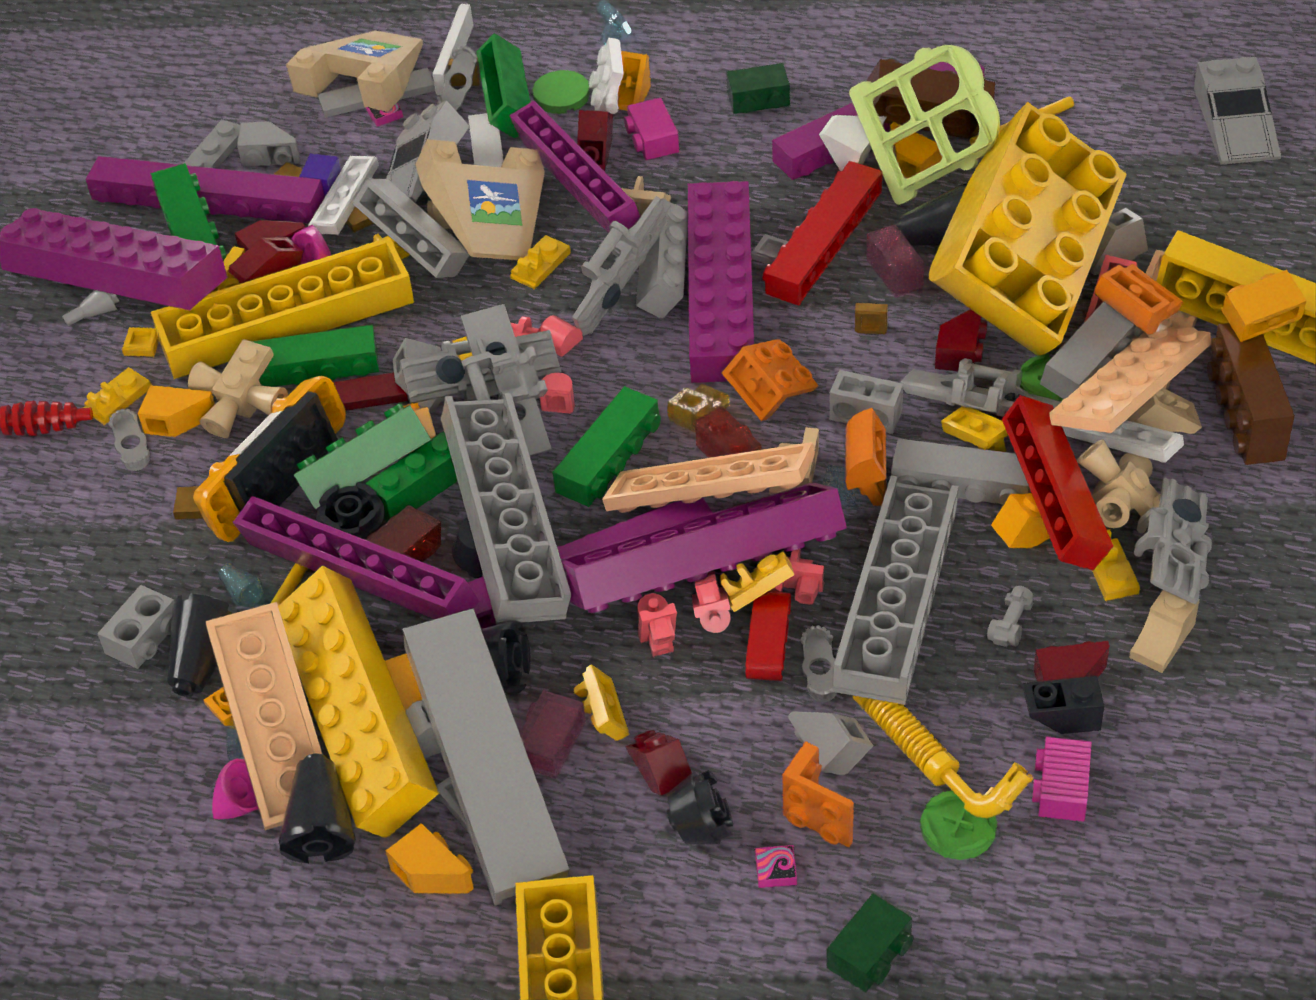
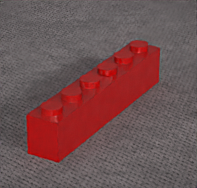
M849 161L842 171L837 172L832 185L822 192L816 206L809 209L806 219L801 226H797L794 229L788 243L781 246L773 263L766 266L762 277L765 282L766 295L798 306L882 193L881 170Z
M1019 395L1003 416L1002 421L1057 557L1061 562L1094 571L1114 547L1062 426L1051 425L1049 412L1054 409L1053 405Z

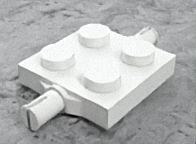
M608 37L606 45L602 46L599 50L597 58L598 68L597 71H592L589 88L593 89L591 105L595 107V111H608L614 114L619 109L617 93L624 72L620 40Z

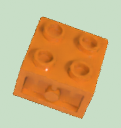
M780 339L743 346L722 372L723 376L761 421L770 418L786 398L812 392L818 387V384L812 378V373L800 364L792 354L791 348Z
M805 741L782 774L783 816L796 827L804 828L806 826L818 832L830 844L840 843L850 847L853 843L854 803L852 800L819 785V775L822 766L819 764V747Z

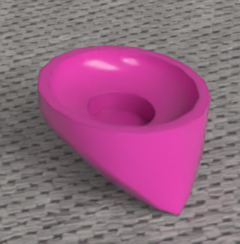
M313 224L296 232L292 237L291 241L304 250L300 265L331 256L323 236Z
M237 758L229 761L220 771L213 793V819L236 818L259 809L245 759Z

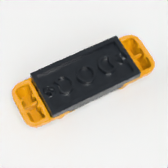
M317 376L305 380L286 398L277 399L273 404L272 413L224 462H216L211 466L209 477L195 490L193 499L207 526L219 539L230 542L234 541L241 534L233 524V521L251 496L280 506L300 485L294 476L299 471L297 464L312 455H315L317 460L329 453L326 447L338 440L336 433L344 425L346 411L330 378Z

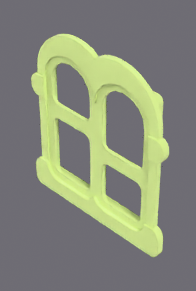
M943 45L934 49H919L915 53L914 60L873 83L864 81L853 86L849 91L889 191L897 205L914 199L918 189L959 168L962 170L973 169L978 164V159L988 153L997 140L1000 129L997 105L991 95L983 89L984 77L979 63L970 52L962 47ZM936 63H949L955 68L959 76V88L956 94L939 106L927 112L922 111L912 88L911 78ZM896 86L901 92L911 118L900 127L886 132L874 107L873 100L875 97ZM964 109L970 111L976 117L979 124V136L974 144L957 153L952 149L942 120L954 111ZM929 127L941 153L942 160L910 178H905L894 155L893 145L911 134Z

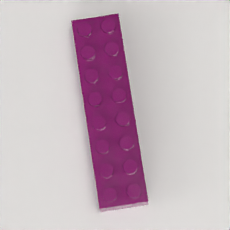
M749 181L689 183L688 268L691 383L728 382L722 374L723 370L743 346L754 344Z
M38 208L25 210L22 216L13 223L4 226L0 232V265L2 270L180 309L191 310L228 278L219 246L204 243L203 241H193L178 236H168L153 231H143L128 226L123 227L108 224L107 222L88 220L83 217L43 211Z
M812 482L561 559L571 592L570 603L583 610L588 609L589 613H594L609 608V602L621 599V602H631L640 599L642 592L654 589L655 592L670 590L675 587L674 582L686 578L688 582L702 580L708 577L707 572L715 569H720L721 572L737 569L736 565L741 561L751 558L752 561H761L765 557L772 555V552L783 548L784 551L801 549L805 546L804 542L815 538L816 541L833 539L836 537L837 531L847 529L838 489Z

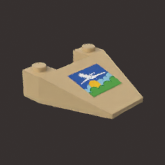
M372 31L302 48L286 66L293 90L296 93L318 97V94L322 93L339 74L357 77L364 107L389 112L404 95L411 72L423 46L422 39Z
M427 139L415 164L422 188L471 257L508 260L524 258L531 248L545 174L538 150L510 147L501 167L462 164L455 142Z

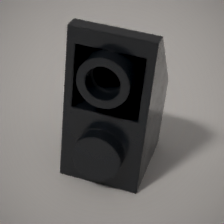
M1097 676L1023 683V691L1030 718L1060 734L1101 731L1105 705Z

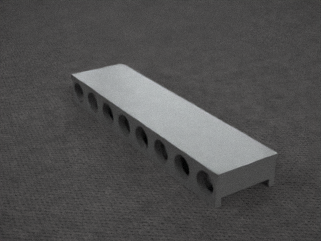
M504 393V398L501 400L454 402L452 396H445L441 421L496 624L507 623V621L534 622L566 619L571 592L511 393Z
M891 475L834 662L832 692L905 705L957 511L959 486L952 485L950 491L897 483L898 476Z
M474 609L404 628V648L494 905L502 904L503 899L516 896L515 883L568 878L570 869Z

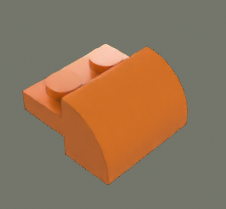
M1119 264L1102 274L1095 288V295L1148 335L1154 334L1162 321L1177 313L1183 303L1181 299L1133 264L1126 268Z
M869 408L855 414L846 425L845 482L848 490L859 487L863 496L867 495L873 506H881L887 490L886 429L874 409Z

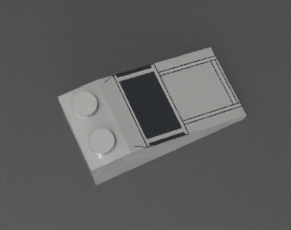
M1241 57L1237 59L1197 62L1194 91L1220 164L1281 159L1265 81L1257 58Z
M447 100L437 106L434 104L429 105L419 116L414 113L403 123L405 128L397 138L386 179L391 181L413 202L424 191L415 164L426 140L452 141L457 145L470 127Z

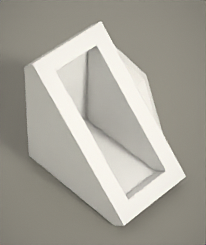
M832 116L819 134L840 171L844 169L849 161L863 165L871 150V145L859 116ZM879 116L883 126L887 117Z

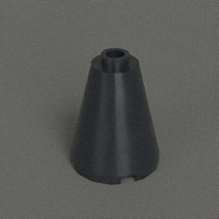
M968 183L961 184L901 215V222L896 223L899 241L906 240L907 246L940 245Z
M190 594L188 600H182V595L177 597L173 605L167 683L173 687L172 691L183 697H192L194 693H201L217 668L205 621L233 614L228 611L229 604L227 602L201 594Z
M507 621V623L504 622L481 629L504 692L520 693L523 691L526 684H520L522 672L530 673L531 653L527 634L520 635L518 627H523V625L518 621Z
M310 754L298 762L279 837L280 853L287 859L299 863L309 864V857L324 856L325 862L341 860L354 851L356 837L340 781L332 760L322 754Z

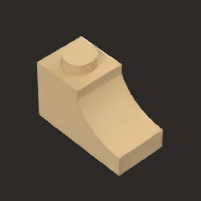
M1165 388L1160 389L1127 419V421L1170 432L1194 434L1202 428L1194 403Z
M1162 590L1150 608L1146 623L1136 643L1130 650L1129 658L1163 673L1194 627L1199 601L1195 605Z

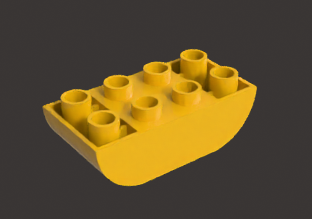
M1027 102L998 135L995 144L984 155L972 174L933 259L929 271V280L1033 354L1043 355L1050 352L1062 343L1127 174L1119 168L1118 163L1110 154L1101 150H1093L1071 134L1066 124L1059 117L1053 114H1044Z

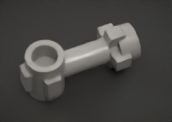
M1016 586L1011 593H1007L1005 605L1009 607L1003 620L992 619L988 627L987 638L993 641V644L1005 647L1008 645L1017 646L1019 644L1022 626L1017 625L1021 613L1024 610H1031L1033 606V593L1028 588Z

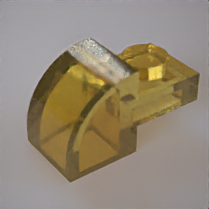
M703 383L695 390L685 387L668 401V419L670 422L694 433L705 435L710 430L711 420L729 406L730 395Z

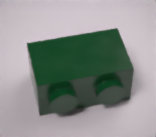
M783 63L726 71L727 94L733 114L790 106V83Z
M872 893L828 946L827 968L866 993L874 982L879 985L885 980L891 969L890 962L897 954L903 956L909 950L914 936L911 935L912 917Z

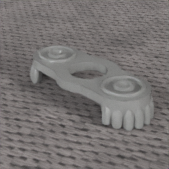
M460 46L459 49L457 48L453 52L454 60L450 70L444 77V88L441 97H437L438 105L447 100L456 111L461 109L466 93L472 87V76L477 65V56L474 50L467 46ZM455 74H462L466 77V84L462 89L451 87L450 80Z
M125 409L117 410L109 418V426L112 428L116 439L114 442L115 449L121 455V462L127 469L132 471L141 470L150 462V452L146 448L147 438L140 430L137 421L138 416L134 411L130 412V409H126V411ZM137 438L140 440L139 445L135 448L125 449L122 447L126 439Z
M819 625L816 628L811 626L810 629H806V633H802L801 643L803 644L804 653L802 672L807 678V690L810 697L818 702H827L835 698L837 692H832L835 662L831 644L833 635H830V631H826L825 627L821 628ZM821 660L830 665V670L826 674L818 675L810 670V665L815 661Z

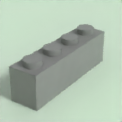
M366 179L352 204L433 276L442 278L458 275L469 257V253L464 246L388 179Z
M662 198L661 201L668 224L647 253L644 262L639 265L636 299L637 307L659 318H664L683 298L688 211Z
M1103 302L1047 362L1040 384L1062 399L1067 398L1100 368L1111 361L1115 355L1131 344L1135 336L1139 337L1144 331Z
M899 438L897 440L891 467V475L898 476L897 483L950 491L952 485L959 486L958 498L967 499L974 503L983 501L1004 505L1010 494L1029 493V485L1015 453Z

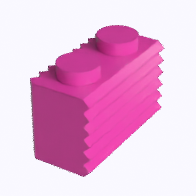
M662 98L627 106L628 116L624 117L625 128L628 134L633 133L632 138L636 152L642 151L645 160L679 152L678 131L667 112Z
M1046 736L1045 748H1037L1035 771L1042 772V780L1034 779L1032 802L1039 803V817L1085 821L1092 741Z

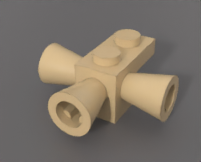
M243 339L222 373L203 362H198L193 366L188 378V388L191 390L210 391L218 400L200 420L202 427L209 433L222 438H228L236 414L250 418L258 409L270 415L274 402L279 398L283 399L288 396L285 388L261 386L259 382L261 375L274 356L270 347Z
M1104 439L1094 443L1078 458L1077 462L1100 479L1092 493V497L1097 503V509L1106 527L1119 528L1125 525L1129 520L1130 510L1133 508L1142 516L1150 508L1159 507L1161 494L1149 482V477L1153 470L1149 458L1126 453L1121 457L1118 466Z

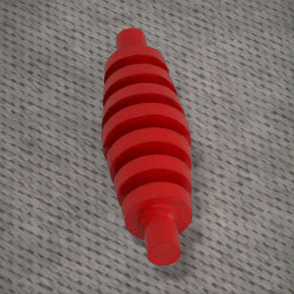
M34 400L26 401L25 406L22 402L15 403L12 409L10 405L0 407V428L3 435H12V430H14L17 436H24L26 428L29 436H37L38 426L42 434L50 433L51 423L54 431L58 432L63 431L64 422L67 429L76 428V424L79 421L93 420V410L91 407L77 408L73 402H65L64 408L61 402L53 401L50 407L48 401H39L37 405Z

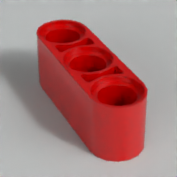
M768 591L753 600L746 655V679L783 680L782 671H784L785 642H787L788 614L791 612V593Z

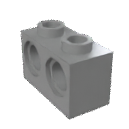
M839 370L830 390V420L847 424L855 414L873 408L884 425L886 433L893 434L903 411V384Z
M140 585L97 633L104 653L137 669L145 660L151 659L155 655L158 645L167 635H171L174 599Z

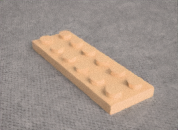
M1160 324L1154 334L1148 335L1143 332L1049 412L1051 425L1112 433L1211 345L1210 332L1197 331L1193 327L1181 329L1168 328L1164 324Z
M809 442L621 471L602 500L606 511L618 510L621 513H625L639 506L650 505L651 508H659L673 501L682 500L683 503H692L707 496L725 498L731 496L734 492L747 491L753 494L774 486H780L783 489L792 488L803 481L813 461L815 451L813 443Z
M277 602L205 621L265 830L283 825L298 762L307 755L322 754Z

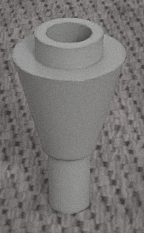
M93 290L79 304V307L64 314L62 317L66 324L70 326L85 317L89 318L117 310L115 304L119 302L116 294Z

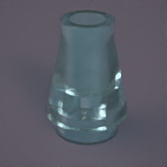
M227 563L220 568L218 578L223 582L234 604L251 607L260 601L263 595V588L258 577L237 568L232 563Z

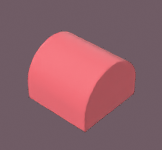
M555 315L546 318L539 328L540 332L550 330L556 354L561 357L583 340L580 329Z
M564 373L546 375L542 380H545L548 391L543 397H540L541 410L573 413L575 401L571 378Z

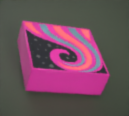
M398 103L389 112L366 107V111L377 127L404 118Z
M793 845L755 848L758 888L797 885Z

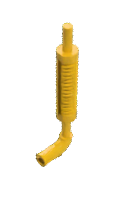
M852 695L859 706L864 709L935 786L946 784L965 804L964 809L975 817L990 818L1000 815L1004 810L1009 811L1013 806L1014 800L1034 779L1024 767L1014 762L995 787H991L985 795L975 793L957 774L959 762L947 752V749L941 743H938V740L925 729L923 724L921 725V722L910 711L908 712L904 704Z

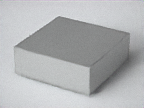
M764 234L752 251L751 259L764 264H772L781 246L786 245L788 241Z

